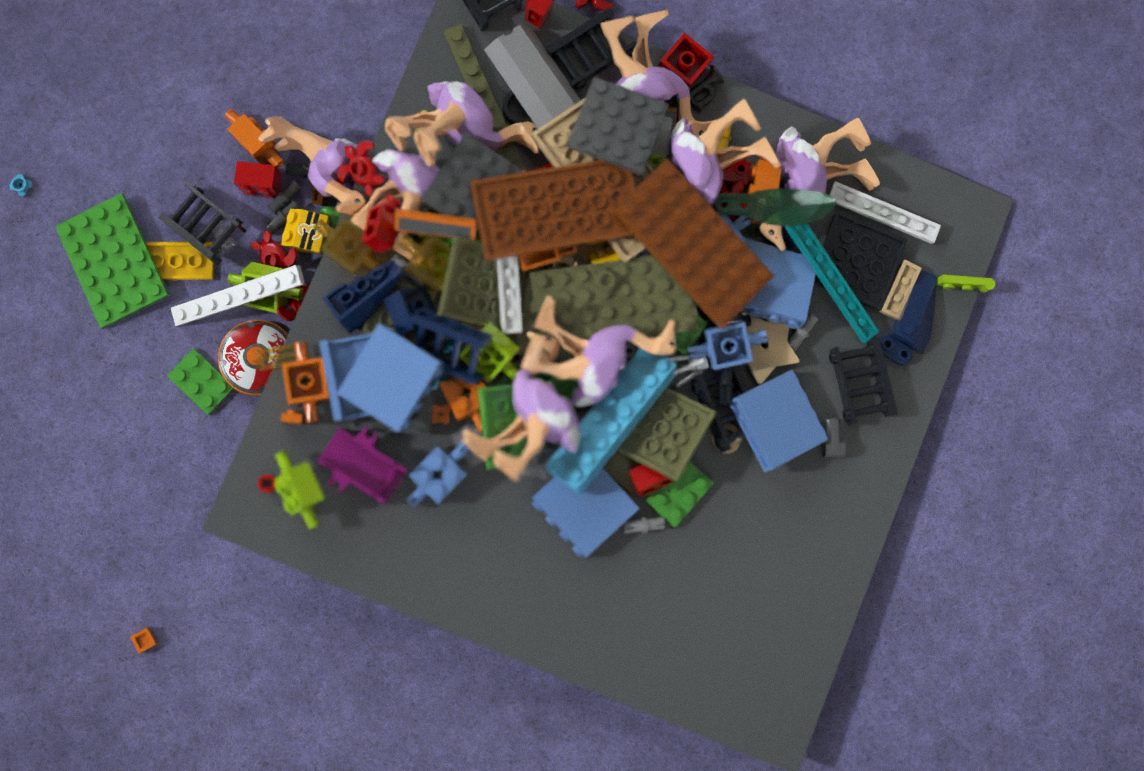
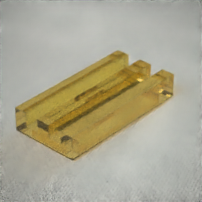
M294 344L256 350L260 371L280 368L284 363L297 361ZM294 350L292 353L262 357V354ZM295 357V360L263 365L265 361Z

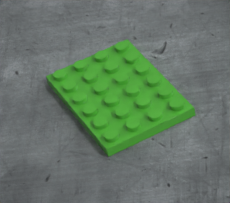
M120 193L55 226L100 328L103 329L170 296L125 194Z

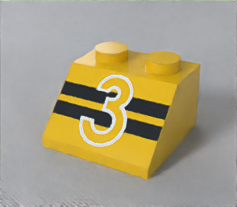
M290 209L281 245L289 249L295 247L298 252L322 254L331 217L303 209Z

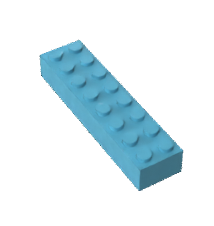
M640 348L617 376L618 381L615 388H611L610 392L596 403L579 423L581 436L575 452H571L561 446L545 467L549 474L581 496L675 378L676 375L673 372L678 370L677 365L665 356L654 355Z

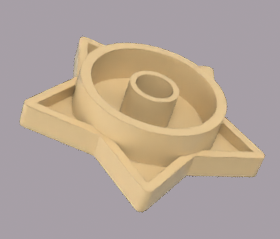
M751 316L752 323L751 326H746L747 333L751 334L765 330L767 336L763 337L768 338V342L765 343L767 349L762 348L761 343L751 345L753 361L745 363L748 365L757 384L760 385L775 367L799 363V359L787 341L789 331L787 325L770 321L766 322Z

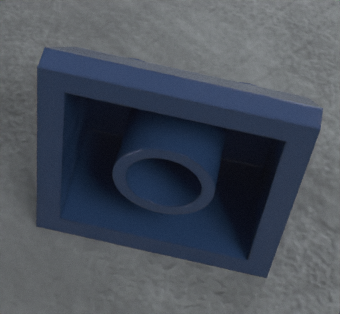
M426 285L399 290L383 299L396 333L399 336L418 331L419 326L410 322L411 314L418 309L423 308L437 314Z

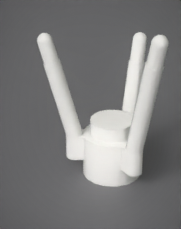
M689 355L669 357L668 359L673 362L690 358ZM705 356L689 360L688 366L673 372L674 375L687 370L693 372L677 383L676 387H680L695 376L702 374L703 370L708 368V361Z

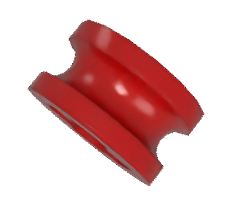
M386 195L387 200L382 202L394 211L399 206H402L400 201L390 195Z
M268 474L261 476L257 483L258 488L265 493L273 492L275 490V477ZM264 479H271L273 482L270 483L272 484V487L263 488L262 485H264V483H262V481Z

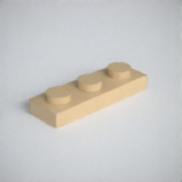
M907 260L902 261L889 289L883 308L879 311L880 313L895 320L899 319L922 269L921 267Z

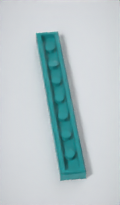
M795 204L791 205L777 217L863 344L867 343L880 331Z

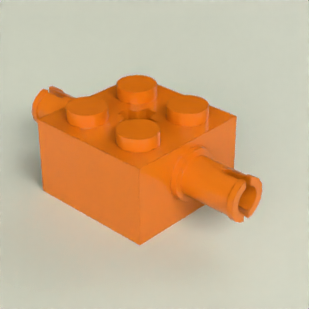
M234 109L227 111L224 117L232 124L227 130L259 164H266L269 161L277 169L282 167L285 161L277 154L278 151L274 149L277 143L274 140L263 143L258 140L260 135L266 130L262 129L252 116L248 118L244 113L239 116Z
M760 157V160L755 165H752L748 180L749 188L745 190L744 197L749 198L753 202L756 210L755 215L751 217V223L762 224L764 210H769L777 202L782 163H780L781 167L776 169L771 163Z
M307 341L301 342L302 350L300 343L297 342L294 343L297 361L282 364L288 404L290 406L304 405L306 423H312L311 414L313 421L318 422L316 403L330 400L323 359H309ZM306 377L311 381L308 384L309 386L302 384Z
M451 376L450 379L440 383V389L457 422L460 423L472 417L478 432L481 433L482 422L478 388L486 387L483 380L474 385L467 384L464 380ZM467 391V393H470V397L467 398L463 393Z

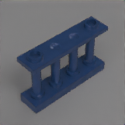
M423 308L411 314L410 322L419 326L415 346L423 350L427 328L437 333L433 354L425 352L437 360L445 362L442 366L444 368L443 373L464 380L467 384L474 385L478 384L485 377V374L477 371L481 349H484L492 342L493 335ZM445 335L455 340L451 361L441 357ZM463 342L473 347L469 368L459 364Z

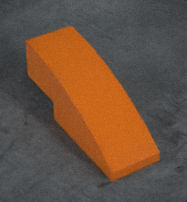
M576 246L520 255L519 260L522 271L559 261L562 257L576 254L578 251Z

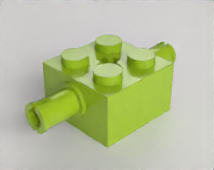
M251 262L241 271V275L231 272L227 280L229 285L236 286L284 269ZM292 288L244 304L243 306L277 313V307H284L287 304V298L301 301L303 293L300 292H303V289Z
M462 322V324L470 326L467 322ZM489 322L481 331L493 335L492 342L480 351L477 371L485 374L483 379L488 384L502 371L514 381L516 374L520 370L511 363V358L520 348L495 325ZM470 344L460 354V358L467 365L470 364L473 350Z
M287 450L277 453L274 456L282 472L281 475L274 479L276 491L281 494L284 500L283 506L291 516L302 513L308 530L320 525L321 523L313 507L324 500L325 497L308 461L293 466Z

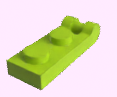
M941 275L937 280V286H943V289L950 290L955 289V287H961L963 291H972L975 288L982 293L993 289L996 285L992 278Z

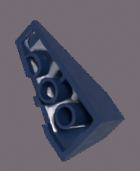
M392 260L372 269L371 273L364 277L361 275L355 277V281L347 285L345 283L338 285L326 294L323 300L341 325L351 334L367 321L404 273L396 262Z
M921 269L899 319L895 320L889 333L890 336L923 354L931 337L938 277Z

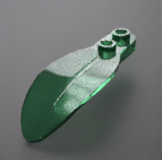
M777 188L760 190L749 195L723 193L717 196L714 207L722 215H743L765 224L796 226L825 217L834 209L836 202L834 197L822 192ZM725 203L728 207L723 208L721 204ZM741 204H746L747 208H742Z

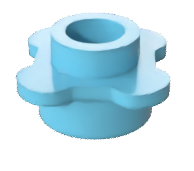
M18 174L12 179L9 187L11 190L17 191L19 196H25L26 191L32 187L33 183L30 180H26L22 174Z

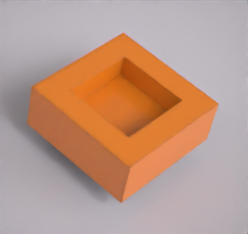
M287 410V413L281 414V422L303 424L304 416L299 415V411Z
M146 627L130 636L139 654L158 644L150 627Z

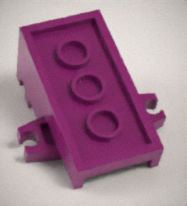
M338 427L336 434L317 460L318 463L333 471L328 486L332 488L333 483L339 482L340 488L336 491L341 493L352 483L386 505L407 473V469L373 448L378 434L374 432L372 438H367L366 433L370 430L367 427L356 437Z

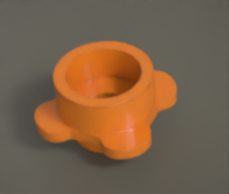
M432 405L431 423L448 424L450 422L448 417L451 410L448 405Z

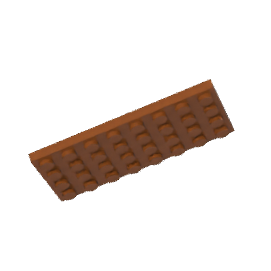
M668 159L662 162L612 210L720 329L725 328L774 277L771 271Z
M597 160L470 181L486 261L634 236L612 212L635 189L633 174L631 171L607 162Z

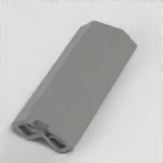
M529 24L513 28L511 34L499 36L484 49L538 129L581 101Z

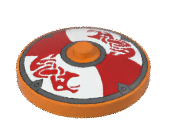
M250 320L232 328L222 340L218 352L219 369L226 382L242 394L261 396L288 334L278 325L264 320Z

